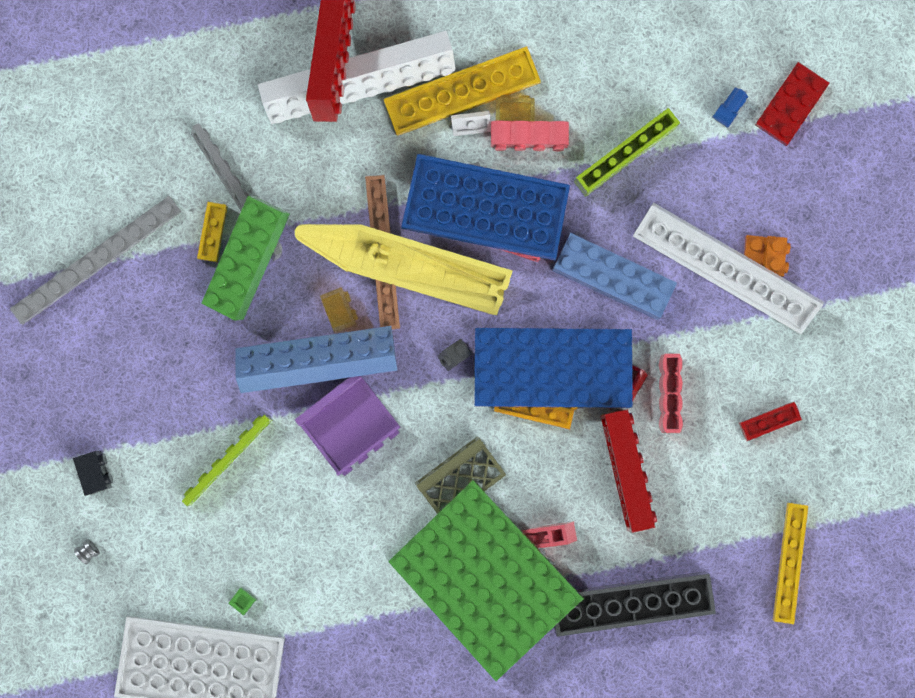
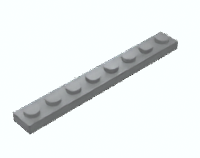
M199 123L192 126L191 135L241 211L249 194L243 192L237 176L232 175L228 162L221 158L219 148L210 141L208 131L202 128ZM279 241L271 256L273 261L279 259L282 254V246Z

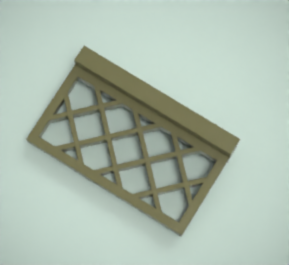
M477 436L417 480L415 485L438 514L441 502L450 503L456 496V490L462 491L464 489L457 487L459 476L469 478V483L472 481V478L483 480L481 488L486 491L506 476V474ZM483 449L487 455L486 463L475 462L476 454ZM462 464H471L470 475L459 474ZM474 465L485 466L483 477L473 475ZM488 467H495L500 472L495 478L486 477ZM446 476H456L454 487L443 485ZM431 487L440 488L438 498L430 497L426 491ZM443 488L453 489L452 500L441 499Z

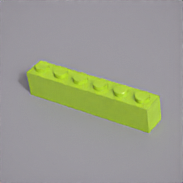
M668 107L578 175L574 180L575 185L585 197L673 132L679 126L680 121Z

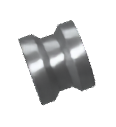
M86 539L81 547L74 549L75 555L86 565L91 562L92 557H97L100 554L98 548L89 539Z

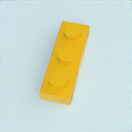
M207 202L197 255L198 260L218 263L227 205Z

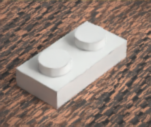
M489 111L451 115L453 136L491 132Z

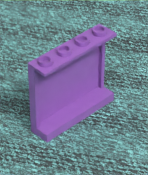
M361 376L347 378L295 419V422L301 426L335 470L337 476L341 474L346 476L353 470L352 465L356 462L359 464L369 458L367 454L370 451H378L384 446L383 441L388 437L392 440L400 433L398 429L401 428Z

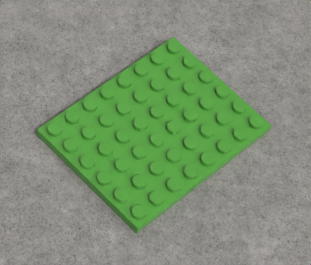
M472 480L388 561L495 681L502 677L584 599L475 480Z

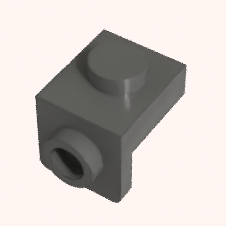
M459 339L444 349L437 357L441 365L447 371H450L471 356L472 353L463 340Z

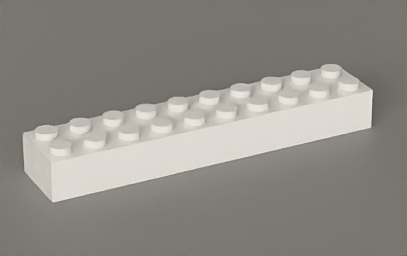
M447 31L349 58L348 63H345L346 80H343L342 83L344 85V96L340 98L341 104L356 102L362 98L373 97L383 92L394 91L397 88L412 86L418 82L429 81L433 78L447 76L456 72L453 49ZM310 69L258 84L262 103L271 124L282 123L285 120L310 114L306 102Z

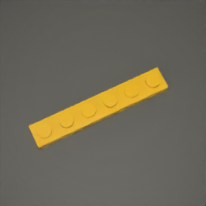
M787 503L773 611L774 622L794 624L808 505Z

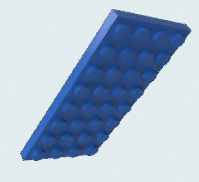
M417 154L401 229L556 260L570 185Z
M475 328L474 407L633 408L632 329Z

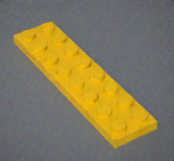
M526 46L383 100L396 135L399 136L451 117V115L462 113L540 84L541 80Z

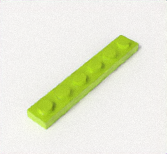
M259 415L252 422L254 426L249 431L247 429L243 431L238 437L240 439L236 445L231 444L225 450L226 455L222 459L218 458L211 465L213 469L208 474L206 472L203 473L197 480L199 483L194 488L190 487L183 494L185 498L182 502L187 507L191 506L273 420L268 415Z

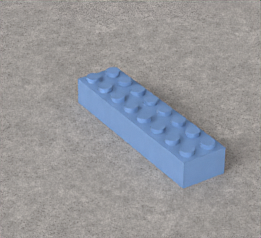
M386 326L235 348L236 381L240 393L397 371L392 327Z

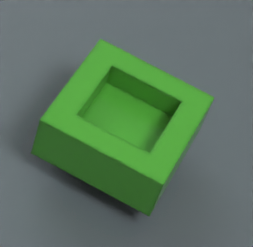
M241 587L228 604L244 616L257 598Z

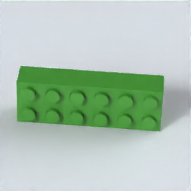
M247 197L201 304L235 321L244 320L290 213L258 197Z

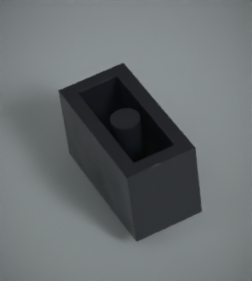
M93 451L73 458L84 496L112 488L113 478L111 473L106 470L107 459L104 453L101 454V451Z

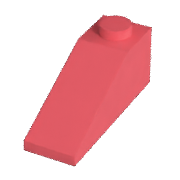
M574 521L521 530L537 548L568 545L577 541Z

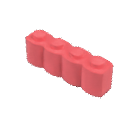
M491 121V147L495 148L496 151H505L506 148H514L515 151H525L526 148H533L534 151H544L545 148H553V151H564V148H568L569 122Z
M663 354L659 360V370L662 374L659 379V389L661 392L659 409L662 413L659 419V428L661 433H680L683 426L680 414L683 405L680 395L683 384L680 375L682 358L680 354Z

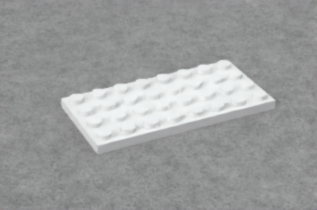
M127 616L114 697L276 698L285 637Z

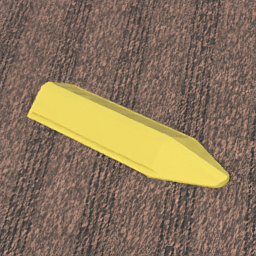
M301 224L295 229V237L298 241L346 272L394 284L398 287L492 315H497L502 305L504 290L508 288L513 272L506 268L361 224Z

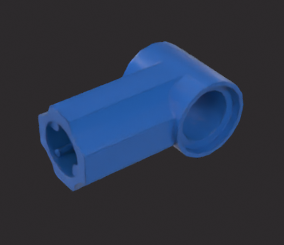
M735 87L726 101L719 106L712 118L728 128L749 96L742 89Z

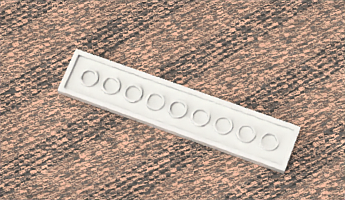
M654 202L633 237L800 334L803 333L824 304V301Z

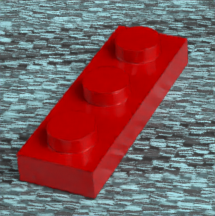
M794 401L742 421L739 425L745 440L750 441L798 422L802 418Z

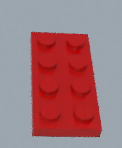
M797 62L755 126L787 146L830 82L800 62Z

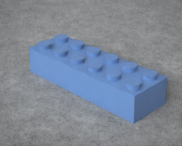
M572 233L569 234L552 270L656 320L662 317L677 284L675 281Z

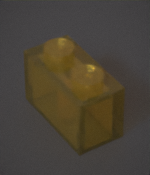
M501 95L500 98L496 97L495 121H534L535 98H530L528 95H522L519 98H511L510 95Z
M340 287L320 295L335 334L357 325L356 320L359 318L355 308L351 309L348 302H351L348 291H344Z

